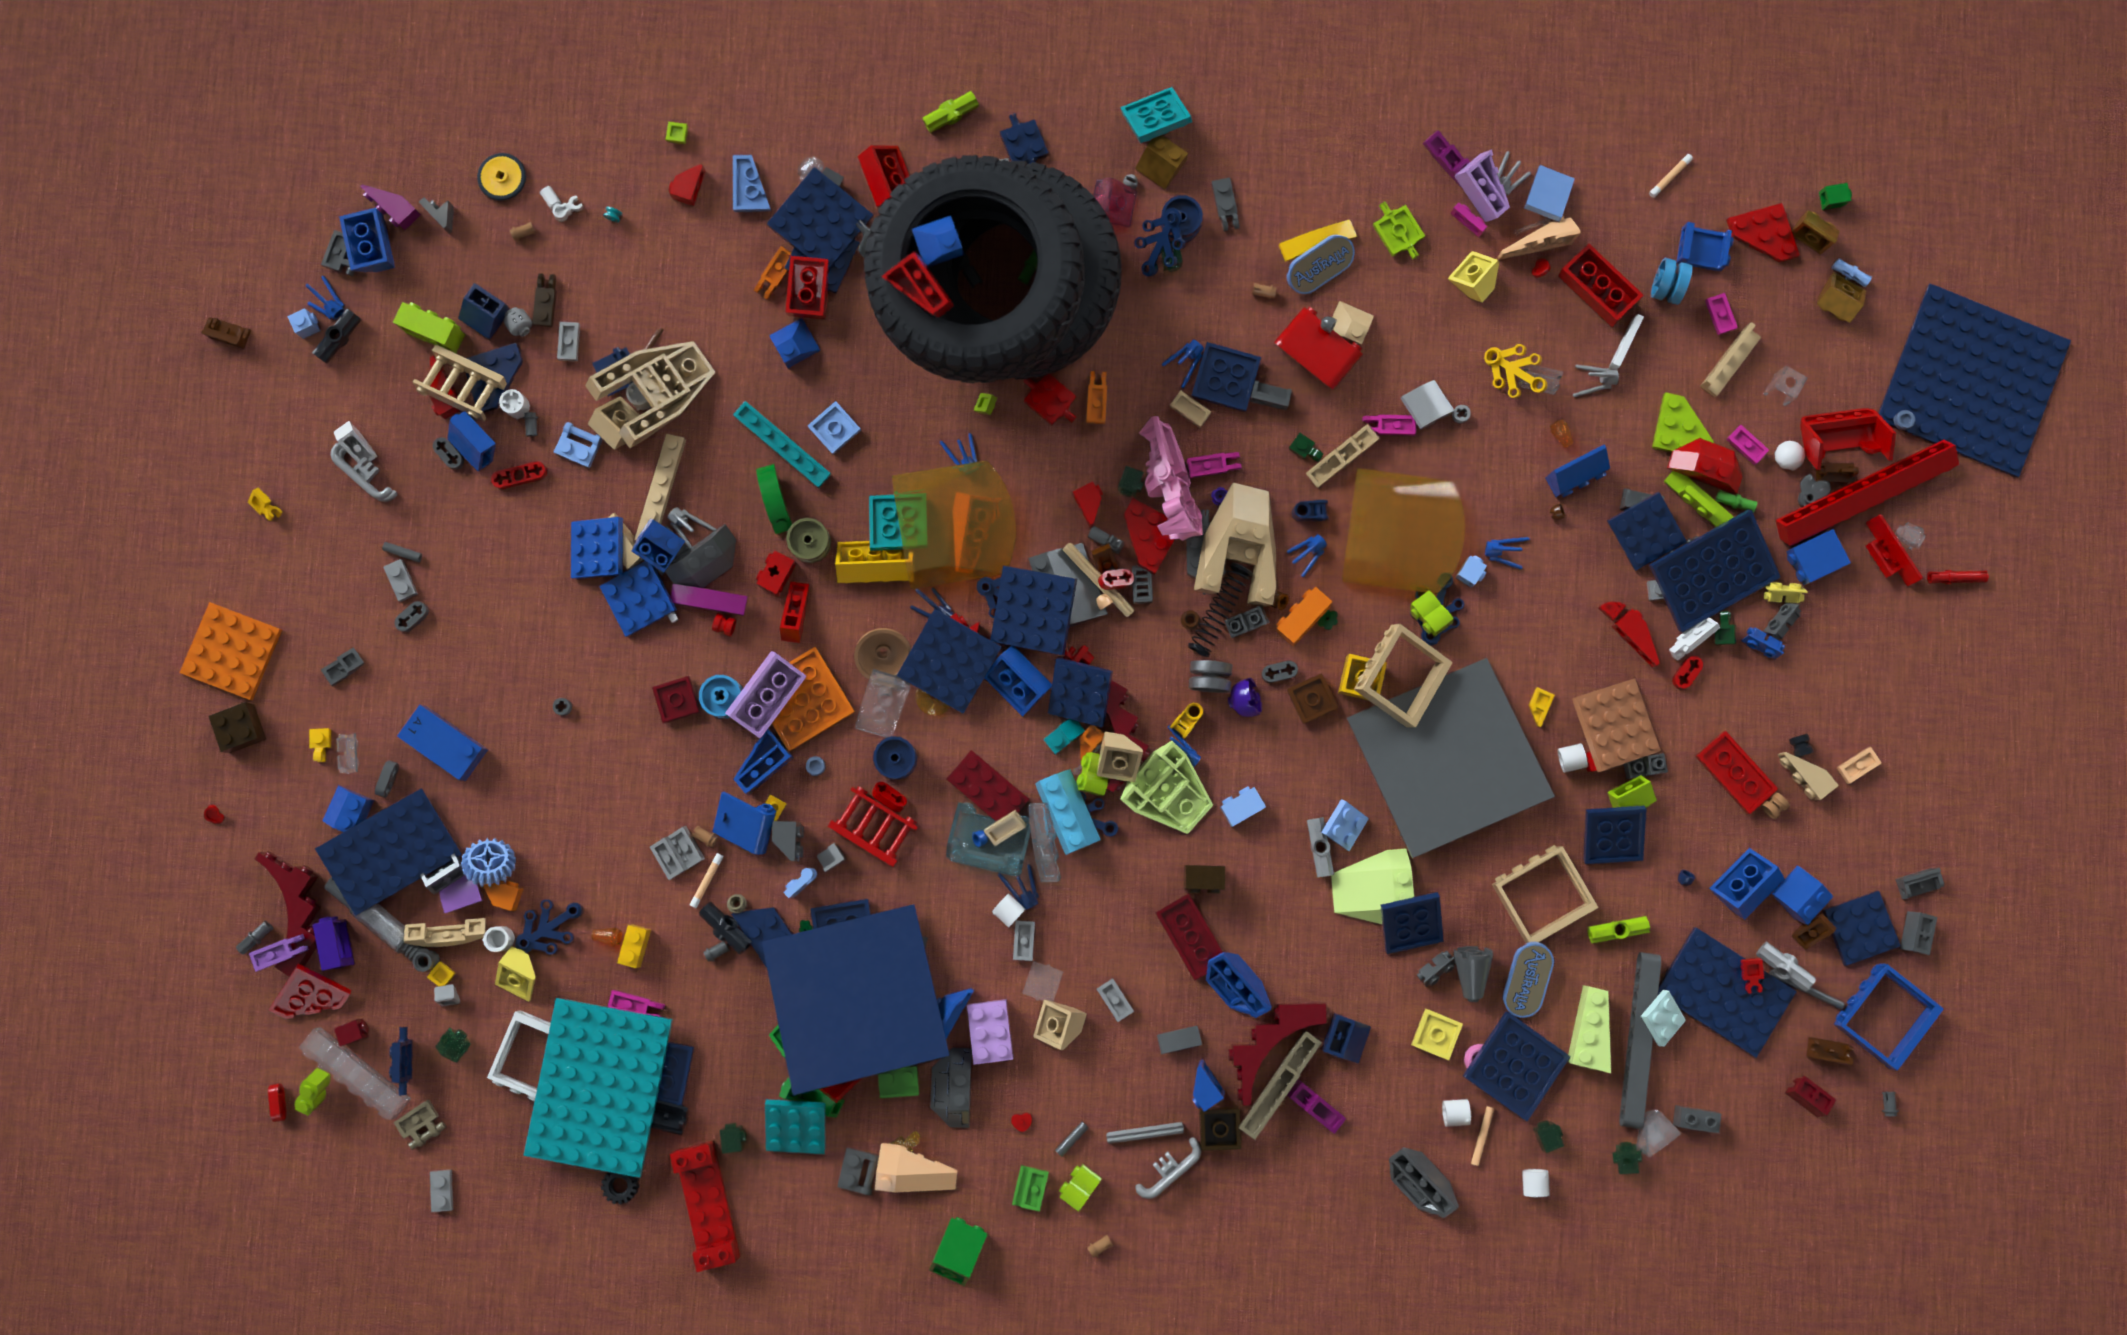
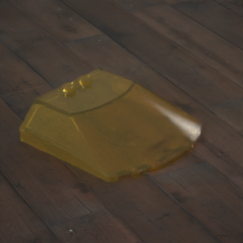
M987 460L892 475L911 589L1001 575L1003 566L1010 565L1016 539L1015 513L1009 492L1003 480Z
M1357 468L1342 582L1425 593L1431 591L1433 594H1438L1450 580L1457 567L1465 537L1464 510L1453 481Z

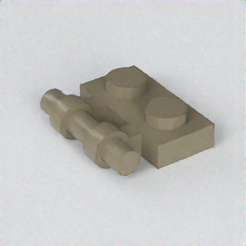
M430 1100L425 1101L393 1122L403 1139L410 1135L413 1138V1141L408 1143L411 1150L416 1147H422L426 1144L427 1140L437 1137L446 1128L443 1121L437 1125L433 1122L439 1115ZM426 1125L428 1131L421 1135L418 1130Z

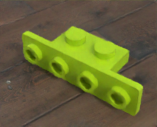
M1672 471L1664 480V483L1675 491L1684 502L1691 505L1699 515L1706 518L1715 527L1734 518L1733 515L1689 477Z

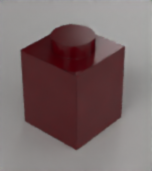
M363 1018L334 1028L340 1047L369 1037V1028L367 1023L363 1021Z

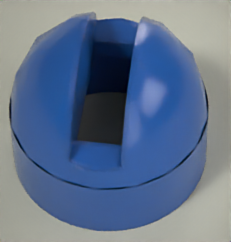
M983 830L973 832L972 834L973 842L977 847L983 846L988 842L989 838Z

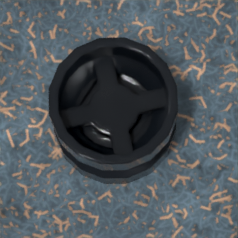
M1808 734L1789 739L1790 744L1794 747V756L1800 757L1814 752L1813 746L1808 743L1810 740Z

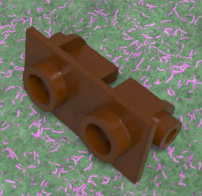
M1821 463V470H1816V482L1822 480L1828 482H1855L1854 476L1858 475L1859 469L1854 466V463Z

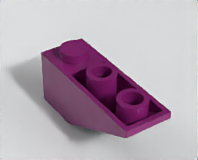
M363 184L360 186L365 191L363 195L370 202L374 200L378 203L376 208L383 215L388 213L391 216L388 220L396 227L401 226L406 230L421 215L401 195Z

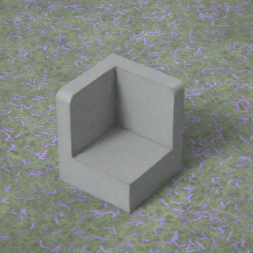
M833 843L828 849L817 855L825 872L830 871L847 860L836 843Z

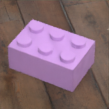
M1007 999L967 1004L973 1063L982 1064L1013 1060Z

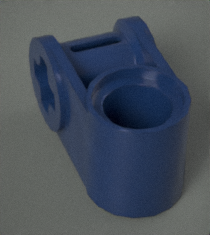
M1328 500L1298 502L1291 512L1293 519L1300 522L1329 520L1326 507ZM1297 508H1303L1306 514L1304 516L1299 515Z

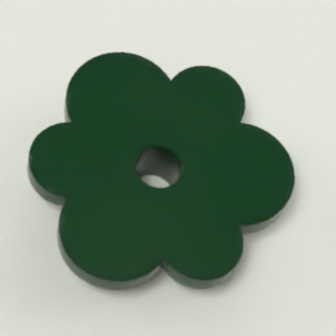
M1328 609L1318 620V626L1324 627L1325 630L1332 629L1333 625L1338 623L1337 612Z
M809 920L800 921L799 932L813 929Z

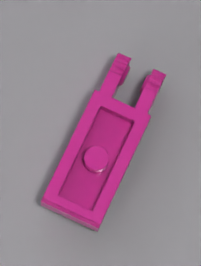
M1412 415L1362 417L1363 422H1377V428L1371 427L1377 435H1416V422Z
M1239 452L1188 458L1189 477L1196 478L1239 470L1242 468L1241 464H1226V460L1240 457Z
M612 990L607 1007L662 1017L659 1014L647 1012L649 1006L664 1009L665 1004Z

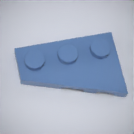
M733 155L734 212L771 211L752 155Z

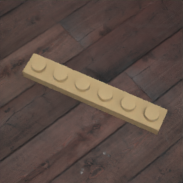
M666 434L634 539L635 542L650 518L660 524L662 522L686 443L684 437Z

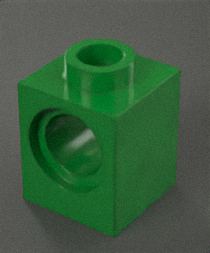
M1848 183L1825 186L1819 192L1822 210L1845 207L1851 201L1852 191L1849 189Z

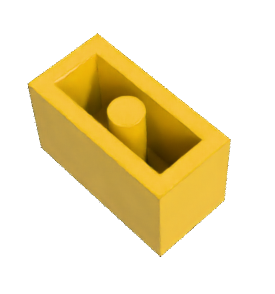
M637 925L627 926L618 964L633 968L641 967L651 929Z

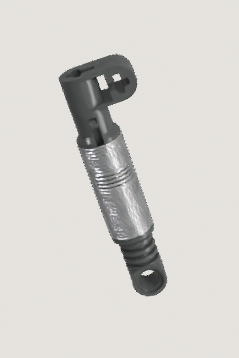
M331 877L324 888L350 910L352 916L366 926L367 929L371 930L384 943L389 945L396 953L405 954V957L412 961L416 970L425 972L437 965L440 958L435 951L429 950L424 946L404 943L405 926L388 913L387 910L383 909L381 905L376 904L355 916L333 878ZM424 957H427L428 965L425 964Z

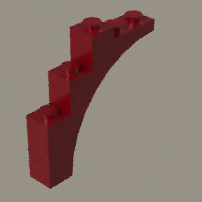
M1111 680L1106 714L1109 717L1114 733L1125 735L1143 749L1141 760L1145 761L1150 753L1147 750L1149 746L1129 735L1130 732L1134 734L1139 726V723L1136 722L1138 717L1119 707L1120 704L1124 705L1129 697L1126 694L1128 689ZM1111 779L1106 790L1112 793L1115 790L1119 791L1124 781Z
M258 852L254 859L269 871L283 893L288 917L286 939L304 934L305 939L292 943L291 947L292 950H296L301 946H308L309 949L306 952L295 955L294 958L275 965V968L290 977L297 964L305 967L317 948L314 929L309 924L321 906L316 904L317 900L311 896H306L318 876L313 874L314 870L308 866L293 867L287 862L283 861L282 863L277 860L278 856L272 852Z
M1326 1003L1277 1004V1008H1274V1020H1277L1278 1023L1254 1024V1029H1251V1040H1255V1044H1232V1049H1228V1058L1234 1066H1240V1069H1237V1081H1241V1088L1237 1089L1238 1101L1241 1100L1242 1105H1251L1252 1087L1256 1073L1263 1059L1278 1042L1299 1029L1311 1025L1327 1024Z

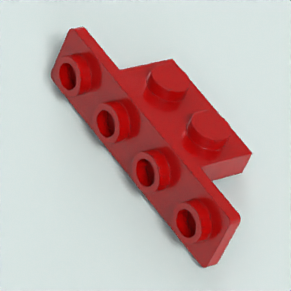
M1882 514L1868 520L1866 524L1876 539L1865 545L1884 576L1887 578L1898 572L1907 586L1922 580L1923 576Z

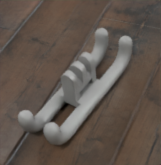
M339 443L333 446L330 454L332 461L370 496L381 502L391 501L397 496V492L390 487L379 492L369 483L379 472V469L374 467L372 462L366 465L368 462L366 457H363L352 468L344 460V455L347 451Z
M1194 1137L1189 1139L1193 1149L1192 1153L1179 1164L1168 1151L1165 1153V1156L1169 1159L1168 1162L1163 1157H1160L1159 1160L1163 1166L1160 1167L1157 1162L1153 1166L1163 1178L1150 1189L1137 1184L1135 1187L1137 1194L1145 1199H1153L1192 1167L1201 1156V1146L1197 1139Z

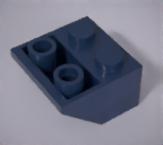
M474 283L463 298L458 319L490 340L504 321L505 313L510 308L503 301Z
M1334 1013L1321 1050L1359 1064L1371 1026Z

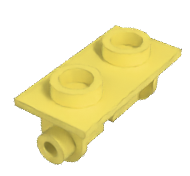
M1772 582L1764 586L1768 590L1764 592V600L1768 602H1782L1784 595V602L1800 603L1804 601V594L1802 593H1808L1801 584L1790 583L1788 586L1782 585L1779 582Z

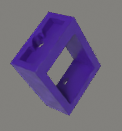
M338 916L319 919L320 923L313 924L322 971L355 965L346 919H339Z

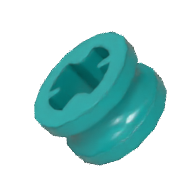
M606 207L607 213H604L603 216L610 221L620 222L619 216H622V212L613 207Z

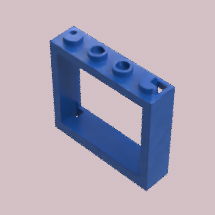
M1879 963V965L1877 964L1872 968L1870 977L1860 984V990L1857 994L1849 998L1848 1006L1844 1011L1842 1010L1837 1014L1833 1025L1886 1067L1898 1071L1944 1008L1888 964ZM1884 974L1926 1007L1888 1058L1847 1026V1023Z

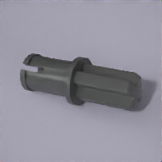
M263 921L253 932L250 931L248 936L236 946L237 951L244 955L256 944H260L261 939L273 930L271 924Z

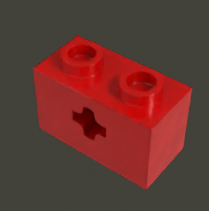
M774 550L772 554L770 553L767 556L764 570L759 571L756 577V584L780 596L797 563L795 560ZM772 570H774V571L777 570V571L779 572V574H778V575H776V574L773 575V574L771 573V571H772Z

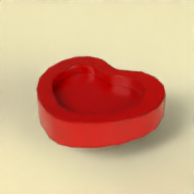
M1544 258L1538 259L1535 267L1532 269L1534 277L1538 278L1546 275L1551 270L1550 263Z
M209 805L204 811V818L211 823L220 824L225 819L224 815L219 812V808L215 805Z
M1024 1112L1021 1115L1014 1114L1011 1122L1014 1128L1024 1132L1030 1127L1032 1117L1028 1112Z

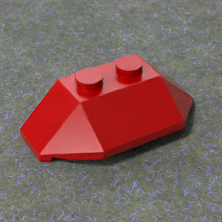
M1698 438L1673 450L1667 469L1735 495L1738 494L1743 477L1735 451L1702 438Z

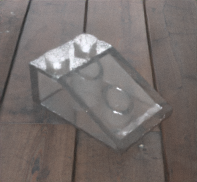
M873 669L865 690L855 728L886 738L893 736L910 691V683L898 676Z

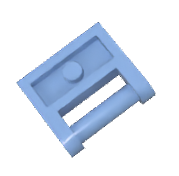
M566 422L554 453L590 468L603 438L598 434L593 435L574 427L570 422ZM570 434L592 442L591 448L569 439Z
M813 868L803 869L798 880L793 879L785 886L787 890L784 891V894L788 898H794L817 877V871Z

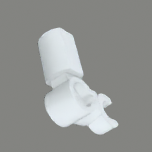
M547 186L540 191L549 208L553 209V214L557 221L563 222L567 220L573 211L578 212L584 208L582 203L577 206L574 205V202L578 201L577 196H572L568 203L561 204L551 186Z

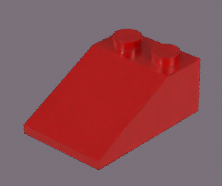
M790 256L785 313L788 316L826 320L828 259Z

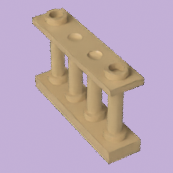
M435 345L432 352L436 357V362L423 383L416 379L413 380L416 391L423 396L429 395L463 412L466 411L474 420L480 419L485 421L486 417L481 409L493 389L498 387L504 390L507 385L504 376L441 346ZM447 363L453 367V370L439 391L430 385L441 367ZM464 371L469 374L470 378L456 399L447 393L458 375ZM481 379L486 382L487 386L473 407L464 401L476 381Z

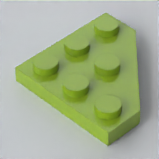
M1665 392L1662 398L1652 448L1672 453L1673 450L1698 438L1713 443V439L1685 397Z

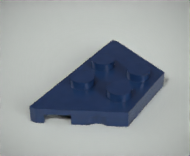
M775 907L731 914L743 933L752 941V947L767 968L762 942L791 935V931Z

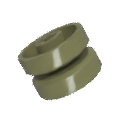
M799 519L791 525L787 532L786 541L788 548L802 562H819L830 551L832 543L830 534L824 525L816 519ZM808 538L812 539L810 543L806 542Z

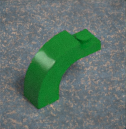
M775 464L756 469L757 479L774 533L776 535L786 532L791 527L792 521L784 501L780 478Z
M787 1078L782 1084L779 1094L785 1100L825 1103V1115L837 1118L845 1102L841 1098L835 1103L819 1089L793 1096L790 1078Z

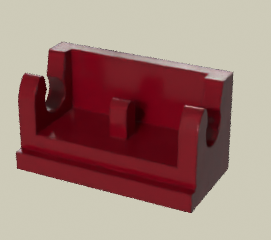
M1805 1075L1794 1079L1795 1085L1787 1088L1785 1093L1816 1117L1827 1116L1836 1099Z

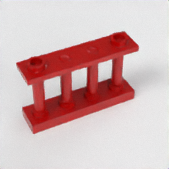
M859 786L857 789L851 787L850 790L856 793L840 820L837 819L836 822L831 820L827 827L890 866L895 867L899 861L895 859L897 856L896 852L911 828L918 831L917 822L908 816L904 819L867 796L868 791ZM864 798L872 803L857 829H854L852 832L846 828V823L861 799ZM878 808L888 813L873 840L870 839L868 842L863 839V832ZM896 818L903 822L904 826L890 849L884 852L879 849V843Z

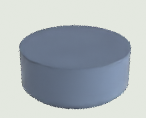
M1908 410L1900 411L1894 417V425L1900 430H1907L1915 424V416Z
M814 756L807 760L806 770L809 774L819 776L825 771L826 764L822 758Z

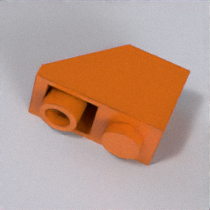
M508 880L507 883L499 881V885L492 883L491 887L488 884L483 886L493 906L509 911L517 910L523 888L518 887L519 883Z

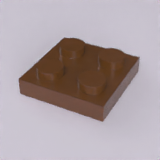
M1322 673L1287 689L1302 724L1338 708Z

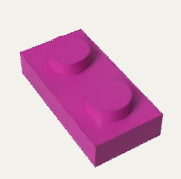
M1458 202L1450 213L1477 237H1480L1487 228L1484 220L1473 215L1469 207L1464 204L1462 205Z
M1725 293L1705 300L1717 335L1738 328Z
M1739 425L1726 439L1754 465L1769 451L1742 425Z

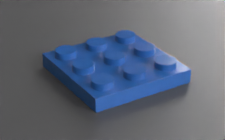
M611 517L571 522V578L583 579L623 575V518Z
M647 561L599 586L625 637L638 632L677 610L655 567Z

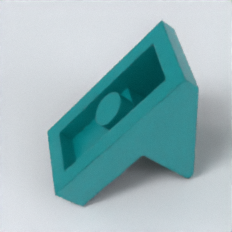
M1068 719L1043 740L1056 755L1084 733L1085 730L1078 721Z

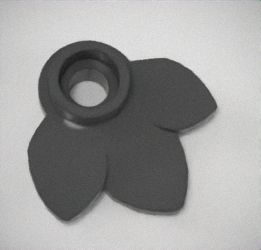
M1812 474L1806 475L1800 483L1799 505L1804 507L1827 496L1831 491L1830 482L1825 480L1816 482Z

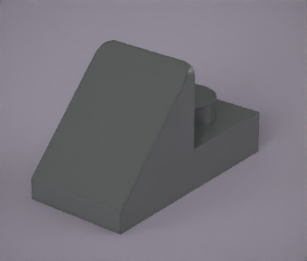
M423 197L419 203L450 234L453 226V205L446 201L439 208L433 200L429 202Z

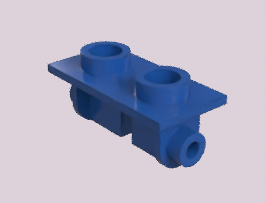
M1750 627L1746 633L1748 635L1741 640L1749 648L1759 650L1768 658L1776 659L1784 653L1785 645L1782 644V641L1772 636H1769L1767 641L1764 640L1766 633L1756 627Z

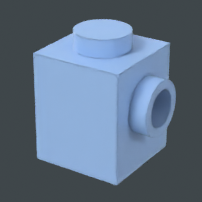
M305 308L287 316L294 332L303 339L320 332L316 315L313 312L310 313Z
M1469 556L1455 578L1472 588L1477 581L1481 582L1486 575L1484 570L1487 565L1483 563L1484 561L1481 558Z

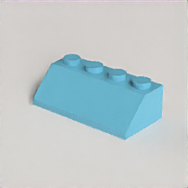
M1071 769L1059 772L1035 783L1065 855L1101 840L1083 797L1078 790Z

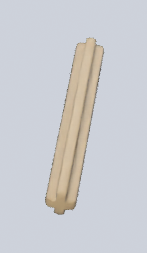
M1068 543L1063 548V551L1104 594L1112 599L1113 604L1126 617L1134 612V608L1116 589L1104 590L1099 586L1098 578L1101 573L1072 543Z

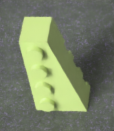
M1583 985L1568 1054L1571 1057L1567 1062L1611 1073L1608 991Z

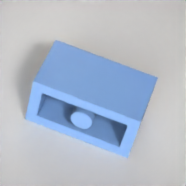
M1247 786L1239 791L1240 795L1233 799L1230 796L1222 801L1223 805L1220 809L1231 827L1266 808L1255 787L1250 789Z

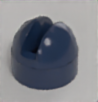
M1682 869L1678 875V882L1681 885L1689 886L1696 877L1693 873Z

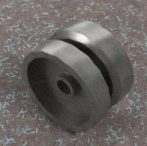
M1212 660L1191 661L1190 672L1200 676H1194L1189 679L1188 689L1214 693L1231 692V681L1220 677L1231 676L1233 665Z

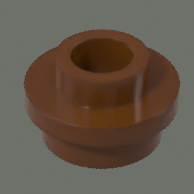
M1186 611L1181 616V624L1186 629H1195L1200 623V617L1195 611ZM1188 617H1192L1194 619V622L1192 624H1189L1187 622Z

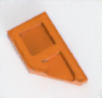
M1090 725L1080 736L1081 760L1086 753L1093 752L1103 741L1104 732L1095 725Z

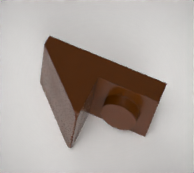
M1109 543L1091 551L1096 568L1101 574L1109 570H1119Z
M1821 914L1808 925L1803 923L1792 934V937L1806 950L1834 933L1836 927Z

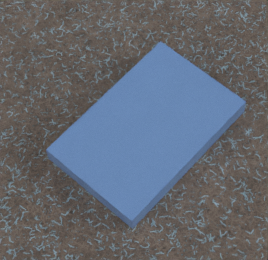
M1540 165L1524 208L1560 222L1575 178Z

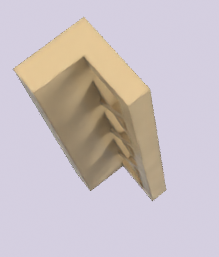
M1750 322L1743 328L1700 385L1701 388L1712 396L1717 397L1761 339V336L1752 331L1756 326L1755 324Z

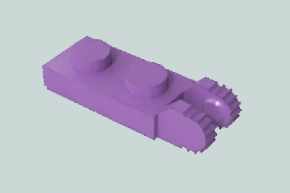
M304 934L281 940L249 953L255 972L308 951V946H301L296 950H292L291 947L292 943L305 939Z

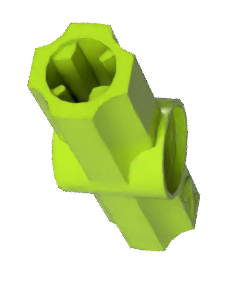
M970 91L955 100L950 99L943 102L939 109L922 117L927 130L932 133L946 124H955L963 115L979 107V104L974 94Z
M1642 916L1589 926L1587 933L1591 943H1598L1650 933V925L1647 917ZM1618 924L1622 927L1620 935H1617L1615 932V927Z

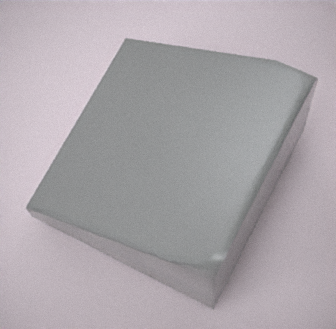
M454 985L435 987V1002L439 1005L448 1006L460 1003V998Z

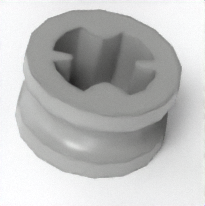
M1458 405L1454 409L1452 418L1455 422L1464 423L1469 419L1471 412L1467 406ZM1457 410H1458L1459 412H1461V411L1463 410V411L1465 412L1464 415H1465L1466 417L1464 418V417L1462 416L1461 418H1459V417L1457 416V415L1459 414V413H1457Z

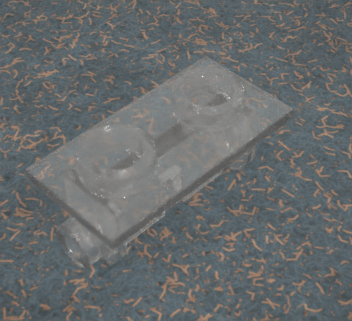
M356 733L350 735L339 734L336 739L337 752H344V755L337 756L338 770H340V773L347 774L358 772L359 759L357 758L358 740L356 739Z

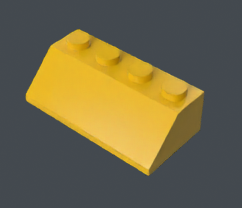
M870 541L838 542L835 563L837 582L868 583L914 580V549L870 551Z

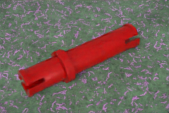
M1986 570L1929 571L1927 574L1929 584L1987 583L1989 579V574Z

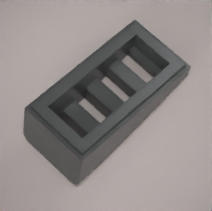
M1132 566V573L1134 575L1132 583L1133 604L1152 603L1151 572L1147 571V574L1136 575V571L1147 570L1140 566ZM1147 578L1148 582H1137L1136 579ZM1137 586H1148V589H1137ZM1137 593H1148V596L1137 597Z

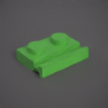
M909 1066L878 1074L880 1098L919 1095L917 1066Z
M1021 1165L1012 1205L1040 1212L1049 1171Z

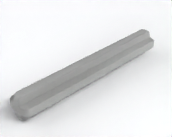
M1182 1122L1108 1132L1106 1136L1107 1142L1111 1144L1181 1134L1184 1132Z

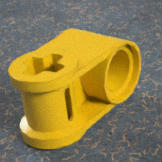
M1198 703L1189 704L1169 728H1174L1185 739L1203 714L1202 706ZM1195 706L1199 709L1200 712L1197 717L1190 716V707Z

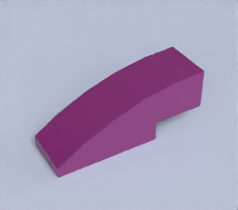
M1299 1079L1287 1094L1288 1097L1334 1134L1346 1120L1342 1114Z

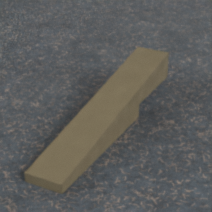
M1307 1031L1302 1032L1238 1127L1254 1140L1257 1138L1300 1077V1073L1321 1045V1041Z

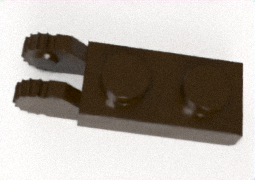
M539 273L532 324L534 326L553 327L556 276L555 274H550L549 288H544L545 277L544 274Z

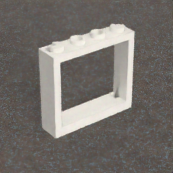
M519 1010L515 1011L487 1078L491 1079L492 1083H495L497 1086H508L511 1092L517 1094L525 1093L529 1099L535 1101L536 1087L500 1073L521 1023L549 1034L550 1022Z

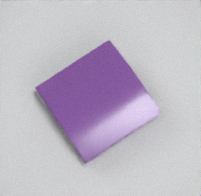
M465 875L439 891L444 913L484 901L479 883L474 885L472 880L468 881Z

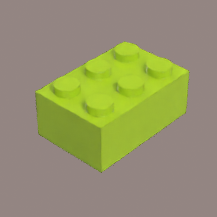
M402 302L393 321L405 333L432 345L441 346L455 354L465 336L460 330L461 327L455 324V321L447 317L442 319L431 310L426 312L412 302L409 305Z

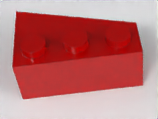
M915 252L881 276L937 318L954 306L922 258Z

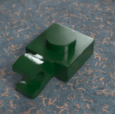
M1302 433L1297 435L1289 447L1290 451L1302 459H1305L1308 455L1316 462H1319L1323 457L1321 451L1313 448L1315 442Z
M1722 611L1720 612L1721 625H1719L1720 628L1715 632V644H1736V625H1730L1731 612Z

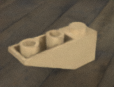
M1787 752L1778 754L1781 765L1790 770L1793 774L1792 778L1796 783L1803 786L1805 789L1804 793L1808 798L1814 801L1821 800L1839 786L1827 770Z

